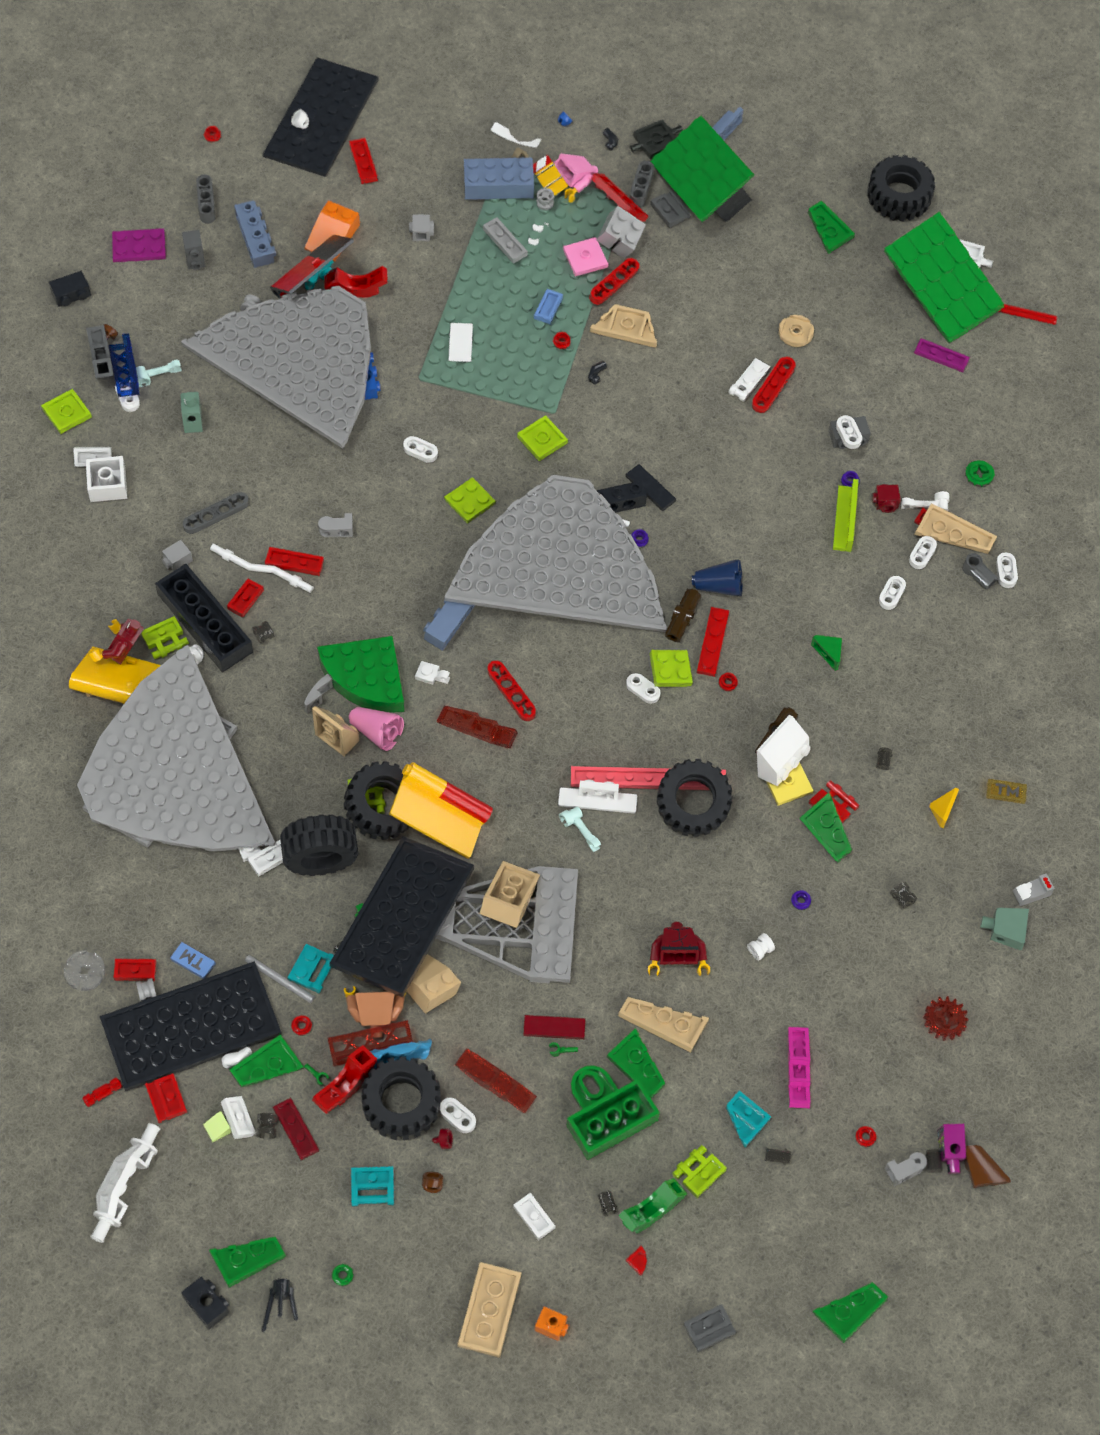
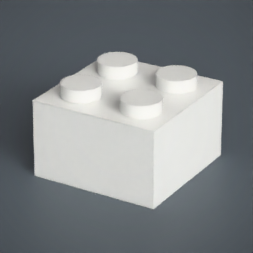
M123 456L86 459L87 490L90 502L127 499L126 470Z

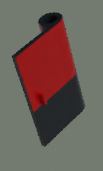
M332 235L271 285V291L279 299L283 295L292 294L354 242L353 239Z

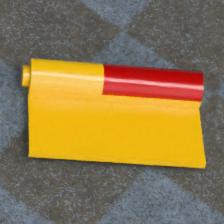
M414 762L406 764L402 771L403 778L389 815L469 859L481 826L491 816L493 807Z

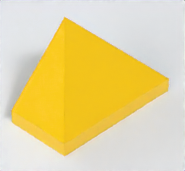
M958 788L952 789L930 803L929 807L939 826L943 829L958 794Z

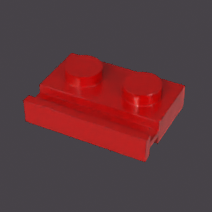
M174 1073L154 1080L152 1083L145 1084L158 1123L187 1113Z

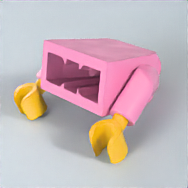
M560 154L558 160L554 161L555 167L566 183L573 187V189L565 190V198L569 196L568 200L570 203L575 200V193H579L592 182L593 174L598 173L597 166H592L583 156Z

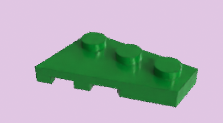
M822 200L808 209V214L828 254L854 238L855 233Z
M830 793L826 794L799 818L837 863L853 850Z
M635 1028L607 1054V1058L632 1082L639 1079L650 1098H652L665 1086V1081Z
M280 1034L229 1069V1072L242 1088L304 1069V1066Z
M276 1236L250 1241L248 1244L238 1246L235 1244L228 1246V1248L209 1250L228 1288L286 1257Z
M872 1282L839 1300L836 1299L822 1308L819 1307L813 1310V1314L845 1343L888 1300V1296Z

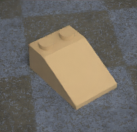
M316 706L312 708L315 735L345 756L359 742L358 730L354 726L346 724L338 714L334 715L332 712Z
M503 861L484 896L480 914L517 928L540 875Z
M427 954L409 985L407 993L423 1012L427 1013L456 995L461 981L449 967Z

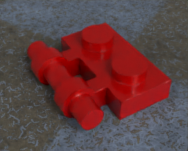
M830 780L826 787L831 790L829 793L843 823L851 815L846 809L851 807L856 811L860 805L852 795H847L839 784H835ZM821 789L809 800V804L813 807L828 793ZM836 795L844 801L842 804L834 799Z

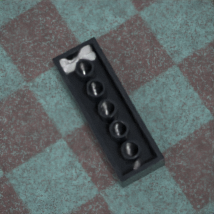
M184 564L155 583L157 595L221 672L226 671L253 653L252 641L187 564Z

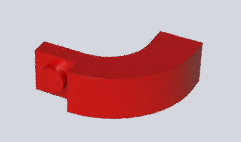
M384 266L365 275H350L336 267L324 276V288L326 290L340 286L358 298L379 294V287L387 284V268Z
M364 1045L360 1046L348 1056L346 1064L339 1075L315 1094L312 1101L325 1114L329 1113L336 1106H341L363 1085L365 1078L369 1077L368 1073L374 1068L377 1058Z

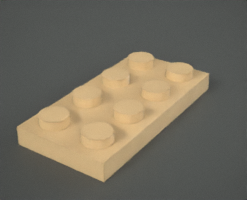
M480 1262L458 1347L500 1358L521 1272Z

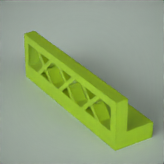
M853 479L851 487L838 486L833 550L851 552L854 541L858 479Z

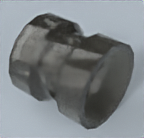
M906 882L900 883L890 891L892 897L897 899L898 905L902 910L914 904L918 899L914 893L910 892V887Z
M272 1113L258 1114L257 1123L259 1126L256 1129V1137L264 1139V1133L270 1134L269 1139H275L277 1135L275 1125L278 1123V1116Z

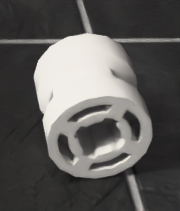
M763 933L758 936V940L748 943L747 948L753 957L759 961L764 958V954L774 951L775 945L770 937Z

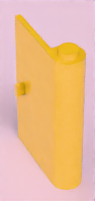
M92 647L71 674L69 688L124 704L139 683L161 665L127 656L121 665L112 659L104 658L94 662L89 656L91 650L95 648Z

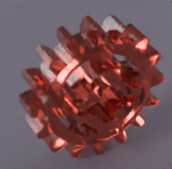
M949 996L946 997L945 1001L938 997L937 1003L932 1000L930 1006L926 1007L925 1011L927 1013L924 1014L923 1019L927 1021L924 1026H930L928 1032L929 1034L935 1032L936 1039L941 1035L943 1041L946 1040L947 1036L954 1040L955 1035L960 1037L962 1031H965L967 1027L965 1024L969 1020L965 1016L968 1012L967 1010H961L963 1004L957 1005V999L951 1002L949 1001ZM945 1012H946V1016H947V1019H948L947 1024H946V1020H945V1017H944ZM956 1025H958V1026L955 1027L954 1029H950L951 1026H956Z

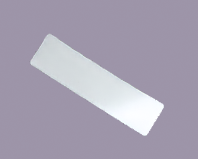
M497 122L491 128V131L525 146L537 147L541 139L537 138L531 142H518L510 135L508 128Z

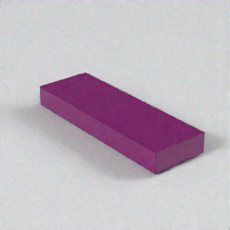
M922 338L914 351L916 355L962 373L970 359L966 355Z

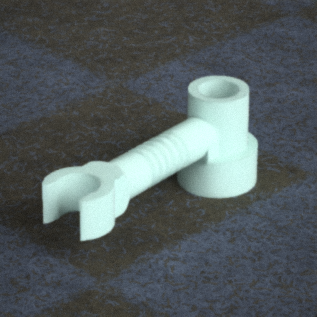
M173 360L165 366L145 370L144 366L136 367L135 380L137 386L143 387V383H146L145 386L150 385V376L182 371L180 361Z
M578 806L569 811L561 812L559 818L561 822L566 821L565 827L575 824L585 837L591 850L595 852L600 849V841L591 834L580 819L583 814Z

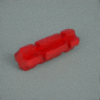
M114 1078L109 1081V1084L105 1083L93 1090L92 1094L88 1093L83 1096L82 1099L85 1105L90 1107L95 1104V1101L99 1102L112 1094L113 1090H119L122 1087L119 1079Z

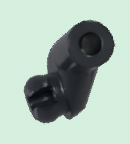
M606 128L603 131V135L608 139L605 146L609 150H613L618 144V137L609 128Z
M600 361L591 366L588 375L589 382L593 384L599 383L600 376H598V373L607 368L605 361Z

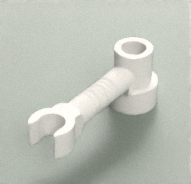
M944 491L935 493V501L902 498L901 509L929 508L932 503L948 511L949 493Z

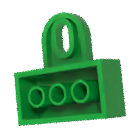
M585 1066L574 1074L571 1081V1093L581 1110L567 1118L566 1126L587 1161L659 1120L660 1112L639 1079L618 1089L609 1074L598 1066ZM585 1077H591L600 1090L597 1094L589 1093L582 1081Z

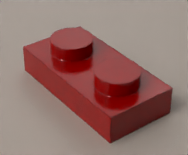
M248 578L227 604V609L243 618L262 594L264 587Z
M115 959L114 980L147 981L152 978L155 981L156 959Z

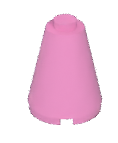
M356 707L349 714L350 724L382 750L388 751L392 749L397 743L393 742L397 735L401 736L403 732L404 720L398 714Z

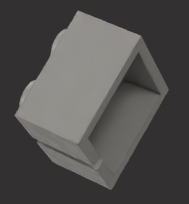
M617 206L607 216L596 241L609 249L618 239L621 240L612 251L626 258L634 251L646 224Z

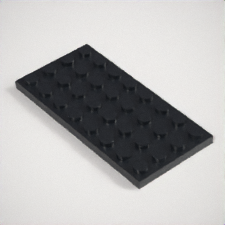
M317 57L263 152V157L326 177L379 80L378 76ZM297 110H302L307 114L309 124L305 129L292 125L291 120Z
M403 836L331 959L330 967L403 997L471 876L474 865Z
M255 961L99 1016L125 1092L170 1074H175L217 1059L225 1054L272 1039L280 1034L282 1035Z

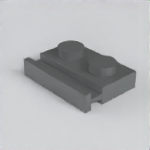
M672 190L668 194L664 193L651 200L650 205L669 228L684 221L685 218H690V212Z
M722 1304L683 1324L697 1352L736 1334V1330L733 1328L732 1322Z

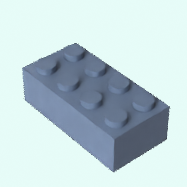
M533 158L464 159L465 200L534 198Z

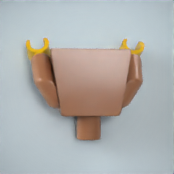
M353 986V991L348 993L346 988H344L348 1011L356 1022L361 1023V1026H370V1038L382 1037V1025H390L391 1022L398 1018L403 1009L404 996L400 997L391 992L357 993L355 986Z

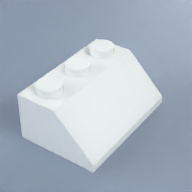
M789 715L757 750L758 777L776 786L786 780L791 770L796 768L800 760L810 752L809 736L793 716Z

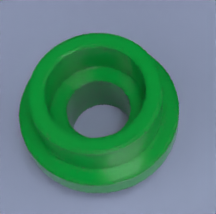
M340 1264L333 1269L332 1279L337 1285L346 1286L353 1280V1270L346 1264ZM341 1272H345L347 1276L346 1278L341 1279L339 1278V1274Z

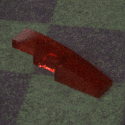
M445 705L437 719V723L509 749L518 734L516 729L501 726L495 720L482 718L476 712Z
M468 1048L464 1050L454 1064L486 1090L489 1089L503 1101H508L522 1113H526L537 1097L501 1069Z

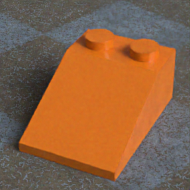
M328 200L317 218L304 249L312 252L332 235L351 238L360 226L359 213ZM338 254V255H337L334 259H332V260L335 262V261L337 260V258L339 257L340 254Z

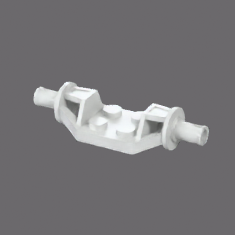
M148 1123L141 1139L132 1138L130 1143L133 1146L114 1159L96 1194L97 1211H94L93 1215L99 1222L91 1235V1238L95 1241L103 1243L111 1226H121L120 1220L128 1206L119 1199V1196L125 1192L127 1188L126 1182L134 1174L136 1167L139 1169L147 1168L153 1155L157 1154L158 1150L152 1145L160 1131V1128L156 1125Z

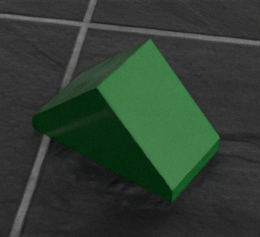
M822 635L813 636L811 646L834 671H837L841 658L842 638Z

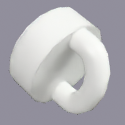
M297 110L291 122L297 128L305 129L309 124V119L304 111Z
M194 644L189 648L198 665L202 662L204 653L199 645Z

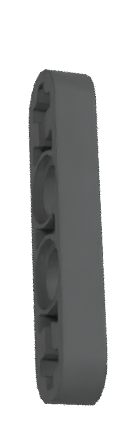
M243 492L235 493L186 517L183 520L184 531L194 534L245 509L249 505L248 496ZM240 498V500H243V503L237 502V499ZM223 506L229 508L225 513L219 511ZM210 514L213 518L207 521L203 519V516ZM191 522L194 524V527L188 526V523Z

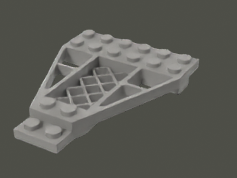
M542 866L527 869L540 875L537 882V893L535 898L530 899L526 908L532 916L525 922L521 919V925L515 930L502 922L493 929L487 922L491 918L486 917L484 919L478 912L481 910L485 895L469 894L489 888L493 879L463 888L456 901L462 903L457 907L456 903L454 904L436 939L448 942L528 979L530 982L550 983V981L570 983L578 869ZM470 903L481 905L475 909ZM464 905H467L472 910L466 917L458 911ZM456 913L462 920L454 925ZM473 915H476L481 920L475 927L467 921ZM534 919V930L532 931L527 924ZM463 923L471 929L466 934H461L457 930ZM483 924L490 930L485 936L480 935L477 931ZM505 926L511 933L506 937H501L496 931ZM523 927L530 933L525 939L520 938L516 934ZM469 944L500 946V957L492 956ZM504 946L531 948L530 971H525L503 961Z

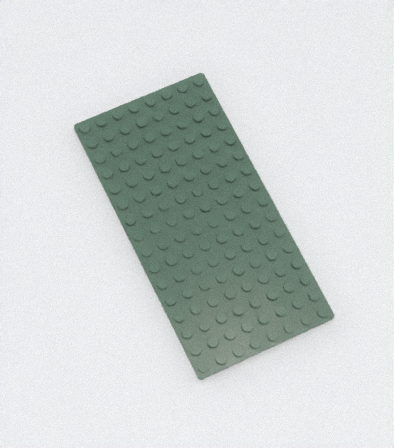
M533 173L534 198L485 199L420 372L419 380L554 414L557 411L593 305L589 299L590 292L601 282L605 270L604 268L575 276L563 251V246L595 237L597 239L607 216L618 204L610 200L603 190L586 186L579 193L576 192L575 200L570 203L568 200L569 196L565 198V190L573 189V187L568 185L567 188L554 196V205L551 209L541 210L537 206V192L544 187ZM498 218L528 251L527 256L513 264L483 230V225ZM533 225H543V231H534ZM528 239H538L539 243L534 246L528 243ZM599 243L606 260L608 261L613 245L608 249L607 247ZM546 289L563 294V299L551 324L534 319V314ZM451 323L473 324L471 362L449 361ZM558 332H566L571 338L570 346L565 349L555 347L553 344L554 336Z

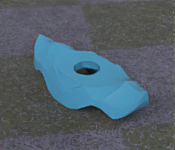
M431 1039L418 1041L417 1043L410 1042L392 1045L386 1049L370 1051L377 1058L374 1069H377L378 1063L381 1061L384 1064L388 1063V1058L394 1057V1060H400V1056H406V1060L409 1061L411 1058L426 1059L431 1049Z

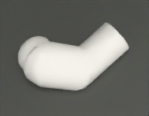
M245 1047L239 1052L225 1054L222 1058L223 1067L231 1068L252 1054L251 1049Z

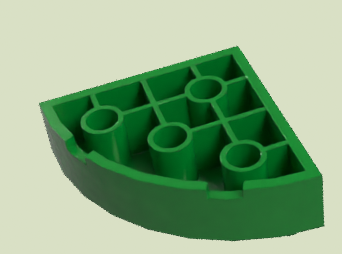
M393 636L317 647L318 658L324 675L328 674L332 678L333 688L348 701L367 709L389 713L405 712Z

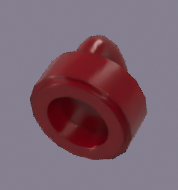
M449 1128L440 1129L439 1136L433 1137L432 1142L440 1143L441 1149H451L453 1145L452 1131Z

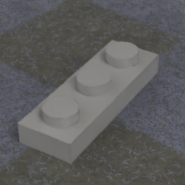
M498 218L483 225V230L513 264L527 256L528 251Z

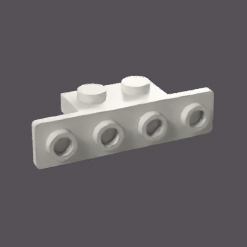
M585 780L580 781L579 789L560 788L558 806L569 808L578 806L580 809L636 813L637 795L618 793L619 784H614L613 782L601 783Z

